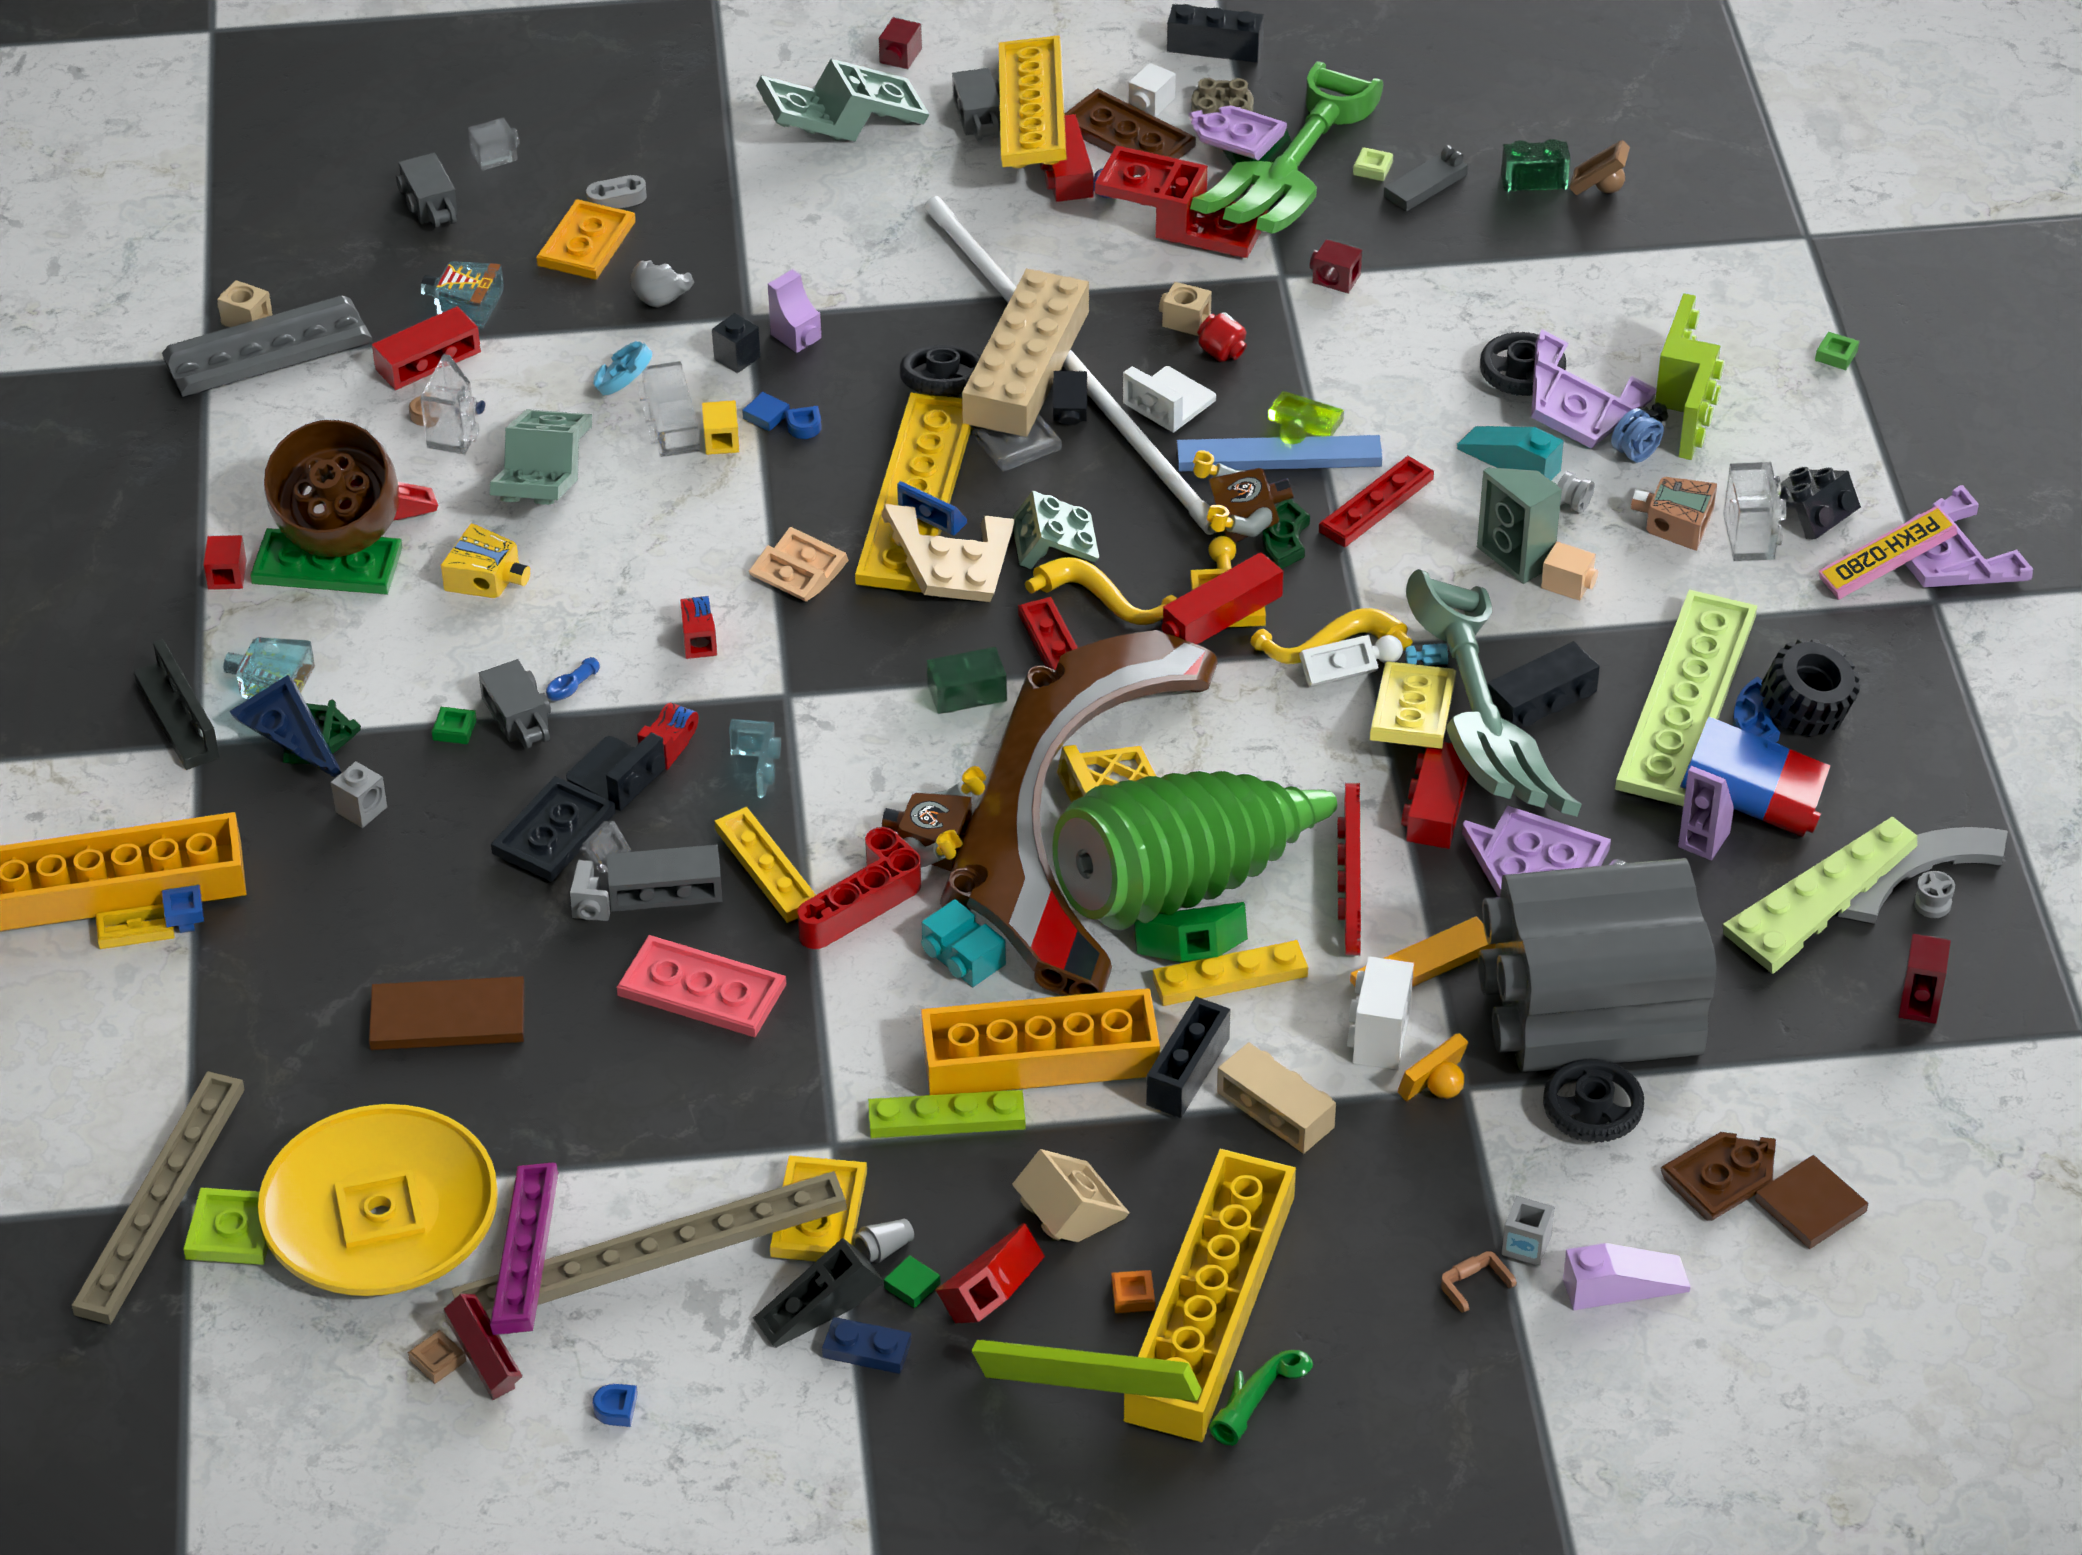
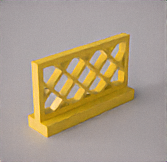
M1076 745L1062 746L1057 769L1058 777L1071 803L1083 797L1096 786H1113L1118 783V781L1109 778L1112 772L1133 781L1147 776H1156L1141 746L1080 753ZM1135 759L1138 768L1134 770L1120 764V761ZM1096 764L1106 770L1103 774L1089 769L1087 765Z

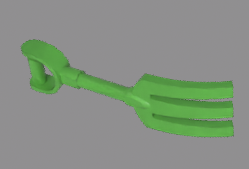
M1317 61L1307 77L1306 105L1310 113L1306 117V123L1282 156H1278L1274 162L1246 161L1236 163L1227 175L1212 189L1202 195L1193 197L1190 209L1205 214L1218 211L1236 200L1253 184V187L1239 201L1225 208L1223 219L1238 224L1250 221L1261 215L1283 194H1286L1271 211L1258 217L1256 229L1273 234L1288 227L1312 203L1317 191L1316 185L1306 175L1299 172L1297 167L1319 137L1325 134L1332 124H1353L1364 120L1373 112L1382 95L1383 80L1374 78L1370 82L1326 69L1325 63ZM1320 88H1324L1348 96L1339 97L1329 95L1325 92H1322Z

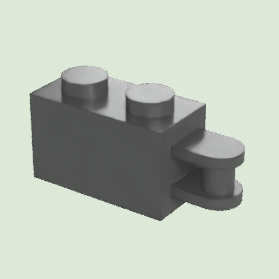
M989 68L953 72V100L965 136L975 134L977 141L983 140V137L993 136L994 139L999 138L1000 89L998 79L993 80Z
M436 153L400 161V175L396 176V182L400 194H406V202L410 213L415 212L421 224L431 222L434 228H438L440 223L448 221L451 224L457 223L456 215H458L455 188Z
M519 659L478 672L481 697L509 743L519 739L523 747L527 749L532 747V743L536 741H550L547 714L551 713L549 700L545 693L539 694L533 673L530 670L525 671Z

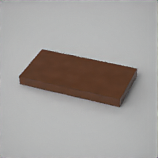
M1098 88L1064 114H1076L1083 140L1111 154L1117 145L1180 159L1196 146L1195 136Z
M524 976L372 984L371 1050L524 1042Z

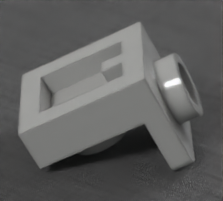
M578 860L570 891L572 918L608 921L610 916L609 893L605 890H600V878L594 877L593 861Z

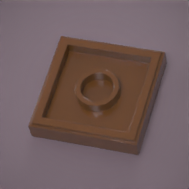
M1814 1154L1756 1191L1755 1201L1809 1250L1866 1213L1869 1204Z

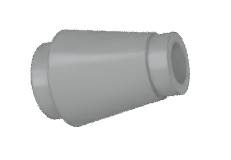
M905 1218L864 1226L860 1228L859 1233L853 1236V1246L862 1252L869 1262L878 1264L906 1245L907 1242L914 1239V1231L910 1222Z

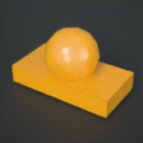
M1460 1033L1453 1035L1404 1072L1397 1093L1406 1102L1427 1086L1431 1093L1439 1098L1450 1099L1457 1096L1463 1089L1465 1082L1464 1073L1457 1064L1463 1057L1468 1041Z

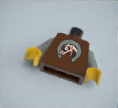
M1204 450L1196 452L1193 460L1195 464L1193 468L1194 474L1199 478H1206L1209 474L1212 475L1209 482L1216 505L1210 506L1207 520L1211 522V527L1215 532L1224 531L1226 537H1229L1236 543L1247 537H1255L1264 529L1278 523L1279 516L1275 504L1294 498L1288 478L1268 484L1264 470L1261 468L1245 471L1235 470L1220 463L1215 466L1213 465L1214 457L1211 453Z
M972 766L963 773L962 781L948 790L931 794L915 793L911 795L905 811L885 809L882 827L898 832V835L919 854L921 867L933 865L951 871L959 848L963 845L962 841L972 817L971 792L974 795H981L985 790L983 781L986 780L987 776L978 766Z

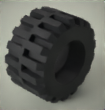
M1797 639L1796 643L1791 641L1777 653L1761 682L1760 695L1764 697L1762 703L1765 708L1771 710L1769 715L1774 720H1780V725L1786 729L1788 727L1794 729V733L1801 735L1803 732H1807L1808 736H1816L1818 732L1822 735L1829 734L1831 729L1835 730L1839 727L1860 691V685L1858 684L1860 680L1859 673L1853 671L1855 665L1852 661L1845 659L1846 654L1841 650L1837 652L1833 649V645L1827 642L1824 645L1820 644V641L1816 639H1811L1810 642H1807L1805 639Z

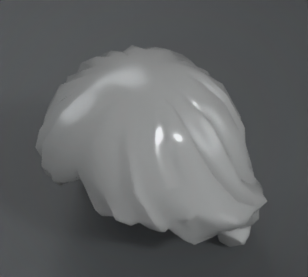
M651 260L640 261L634 267L630 277L631 287L637 297L652 307L668 305L681 294L688 291L695 283L690 273L677 274L668 264L654 265Z

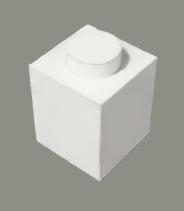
M1149 63L1129 82V104L1156 117L1175 99L1176 73Z

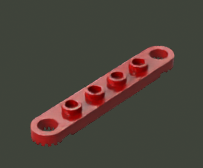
M1345 783L1344 817H1338L1337 839H1344V843H1338L1337 866H1345V871L1338 870L1337 893H1345V898H1338V920H1345V956H1360L1361 951L1360 783Z

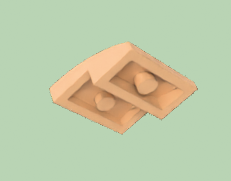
M789 527L775 548L769 545L765 548L749 570V574L806 602L821 592L837 576L849 559L845 552Z

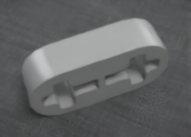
M636 175L595 182L586 189L587 202L617 209L641 204L647 198L645 180Z

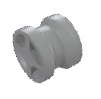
M1569 471L1565 472L1558 482V487L1562 489L1560 505L1569 504L1573 510L1582 513L1589 505L1593 496L1594 482L1588 479L1579 480L1576 474Z
M1940 871L1923 873L1917 883V892L1914 899L1916 910L1930 918L1946 916L1952 906V897L1955 891L1954 880L1946 873Z

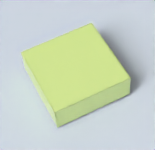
M1363 147L1354 164L1353 175L1384 181L1393 163V154Z

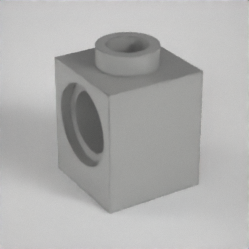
M356 761L331 781L336 813L361 828L365 827L387 808L383 777Z

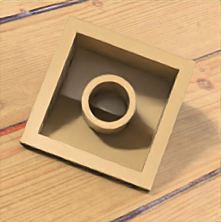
M1040 1149L1012 1184L1022 1196L1020 1199L1021 1203L1039 1217L1043 1222L1041 1227L1044 1232L1055 1240L1062 1238L1080 1242L1124 1220L1129 1215V1211L1087 1161Z

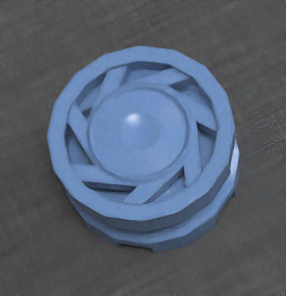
M1639 408L1632 409L1616 425L1611 443L1613 448L1621 453L1625 452L1626 457L1636 463L1643 462L1657 449L1663 437L1664 427L1658 420L1650 418L1649 414Z

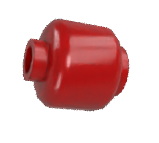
M1213 313L1209 315L1197 331L1200 347L1218 362H1224L1230 358L1238 359L1247 347V344L1244 342L1247 334L1245 328L1227 313H1219L1217 315Z

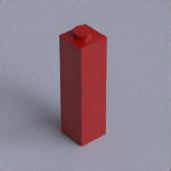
M1262 552L1254 555L1163 606V633L1177 636L1194 644L1203 642L1282 597L1284 571Z

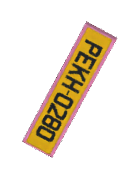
M1937 505L1819 570L1820 579L1839 600L1957 535V527Z

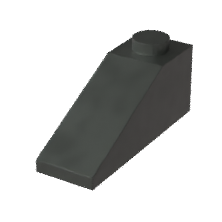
M842 1238L756 1314L753 1319L770 1343L777 1348L832 1320L833 1317H838L854 1309L884 1281L866 1256Z

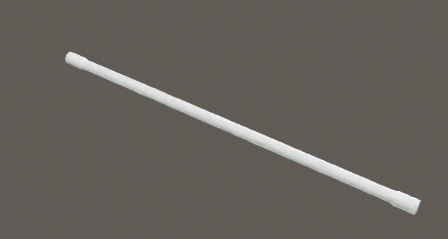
M937 196L930 198L925 205V210L940 227L945 229L1009 303L1016 286L955 218V214L944 201ZM1070 349L1063 367L1067 371H1087V394L1187 508L1190 516L1203 531L1209 535L1216 533L1211 527V522L1207 520L1210 506L1195 493Z

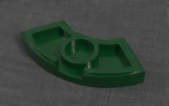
M1292 499L1276 505L1279 521L1263 531L1265 555L1281 569L1305 557V547L1299 541V535L1303 529L1310 525V515Z

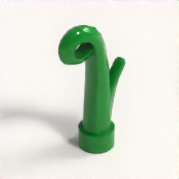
M1302 1350L1282 1351L1271 1357L1246 1383L1244 1382L1242 1371H1236L1229 1401L1226 1407L1217 1413L1209 1425L1212 1436L1224 1445L1233 1446L1237 1444L1247 1430L1249 1418L1279 1374L1288 1379H1299L1306 1376L1313 1366L1312 1358Z

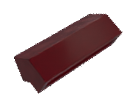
M459 1294L443 1309L445 1319L492 1400H495L514 1390L515 1383L523 1375L501 1337L493 1335L490 1326L491 1320L475 1294Z

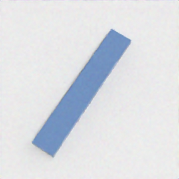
M1380 435L1177 440L1179 471H1193L1195 466L1193 460L1196 452L1200 450L1207 451L1213 455V465L1216 466L1220 463L1235 470H1251L1256 468L1382 467L1383 458Z

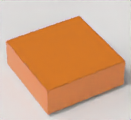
M1151 1270L1111 1273L1115 1313L1155 1310Z

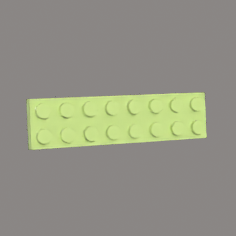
M1689 589L1616 778L1615 790L1684 806L1686 790L1680 788V785L1708 717L1717 720L1719 718L1754 623L1757 605Z

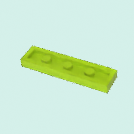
M1023 1090L868 1099L871 1138L1026 1129Z

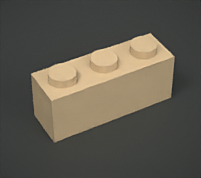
M1250 1042L1218 1067L1217 1093L1303 1154L1335 1128L1336 1102L1327 1093L1317 1090L1304 1081L1297 1072L1290 1071L1274 1060L1268 1052L1261 1051Z

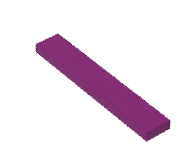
M556 1163L517 1166L490 1323L493 1335L530 1332L534 1329L559 1174Z

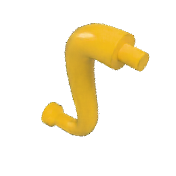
M1072 557L1056 559L1034 568V577L1025 582V587L1031 594L1040 589L1048 593L1065 583H1079L1095 594L1119 618L1136 625H1148L1162 620L1163 606L1177 599L1175 596L1169 595L1162 599L1161 605L1153 609L1141 610L1135 608L1100 569L1085 560Z
M1362 608L1336 618L1305 643L1295 648L1278 646L1272 641V635L1265 629L1256 631L1251 637L1250 643L1256 650H1263L1269 657L1278 662L1298 664L1302 663L1299 655L1302 650L1343 641L1358 633H1371L1378 639L1385 635L1395 636L1402 643L1403 651H1406V647L1412 646L1413 641L1407 636V625L1393 615L1379 609Z

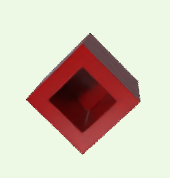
M208 536L203 564L208 590L243 589L247 563L243 536Z

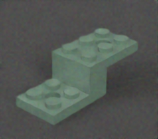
M835 59L829 60L814 89L762 75L756 84L764 103L769 108L776 123L784 127L794 126L802 128L812 134L816 132L826 134L836 140L846 139L855 142L872 112L882 117L885 115L896 117L905 123L915 122L923 125L930 115L908 78Z
M530 409L522 412L505 428L504 469L490 481V495L500 496V500L504 502H518L521 498H533L536 504H554L555 500H559L578 480L579 439L592 428V414Z

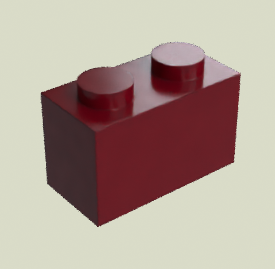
M1912 934L1898 1018L1937 1024L1951 940Z

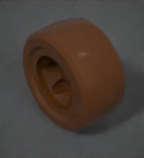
M320 420L301 426L289 433L278 443L270 455L265 468L264 492L270 514L281 532L296 547L310 554L323 557H342L358 553L374 544L383 536L395 518L399 506V485L394 465L383 445L367 430L354 423L341 420ZM354 479H359L363 482L357 488L350 486ZM310 486V493L304 495L306 488ZM345 500L352 502L349 509L342 510L339 508L340 504ZM324 504L326 506L324 512H314L316 505Z

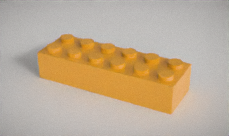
M1150 988L921 1009L922 1042L929 1095L992 1092L1147 1077L1148 1072L1160 1054V1043Z

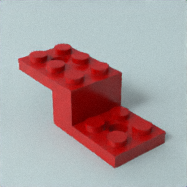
M1117 145L1095 182V194L1156 207V238L1243 258H1248L1261 233V230L1256 229L1258 217L1268 213L1267 209L1256 218L1238 224L1223 219L1225 208L1236 202H1232L1224 208L1208 214L1191 210L1193 197L1207 192L1208 165Z

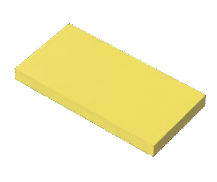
M1385 662L1370 730V740L1442 749L1456 670Z

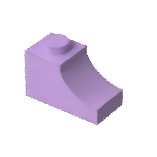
M792 269L768 283L771 335L796 353L821 339L820 313L815 310L809 301L803 287L801 275Z

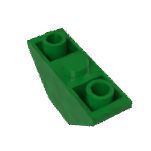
M1244 902L1178 910L1172 915L1159 913L1148 923H1142L1138 919L1134 922L1137 954L1178 962L1219 957L1248 939Z

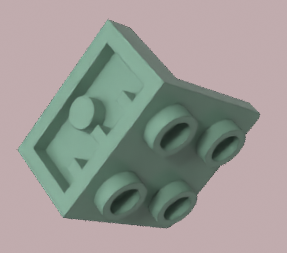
M1032 490L1011 518L1014 519L1013 531L1019 564L1021 566L1032 569L1037 561L1046 555L1049 546L1091 562H1096L1099 558L1091 513L1080 506H1073L1059 501L1053 496L1043 495Z

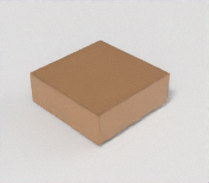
M438 1330L408 1352L409 1361L434 1384L466 1362L465 1352L441 1330Z

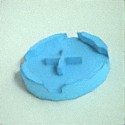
M641 341L632 342L613 354L611 357L613 362L609 367L604 364L599 368L594 376V386L602 395H611L618 392L641 374L652 359L653 352Z

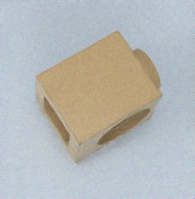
M237 280L226 291H223L217 299L221 323L228 327L272 315L269 291Z
M1174 282L1168 294L1164 293L1159 303V312L1163 313L1162 327L1199 336L1197 331L1200 325L1211 315L1212 291Z

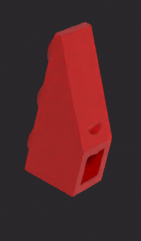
M1022 1223L938 1287L936 1292L955 1324L979 1322L1007 1301L1045 1256L1027 1225Z

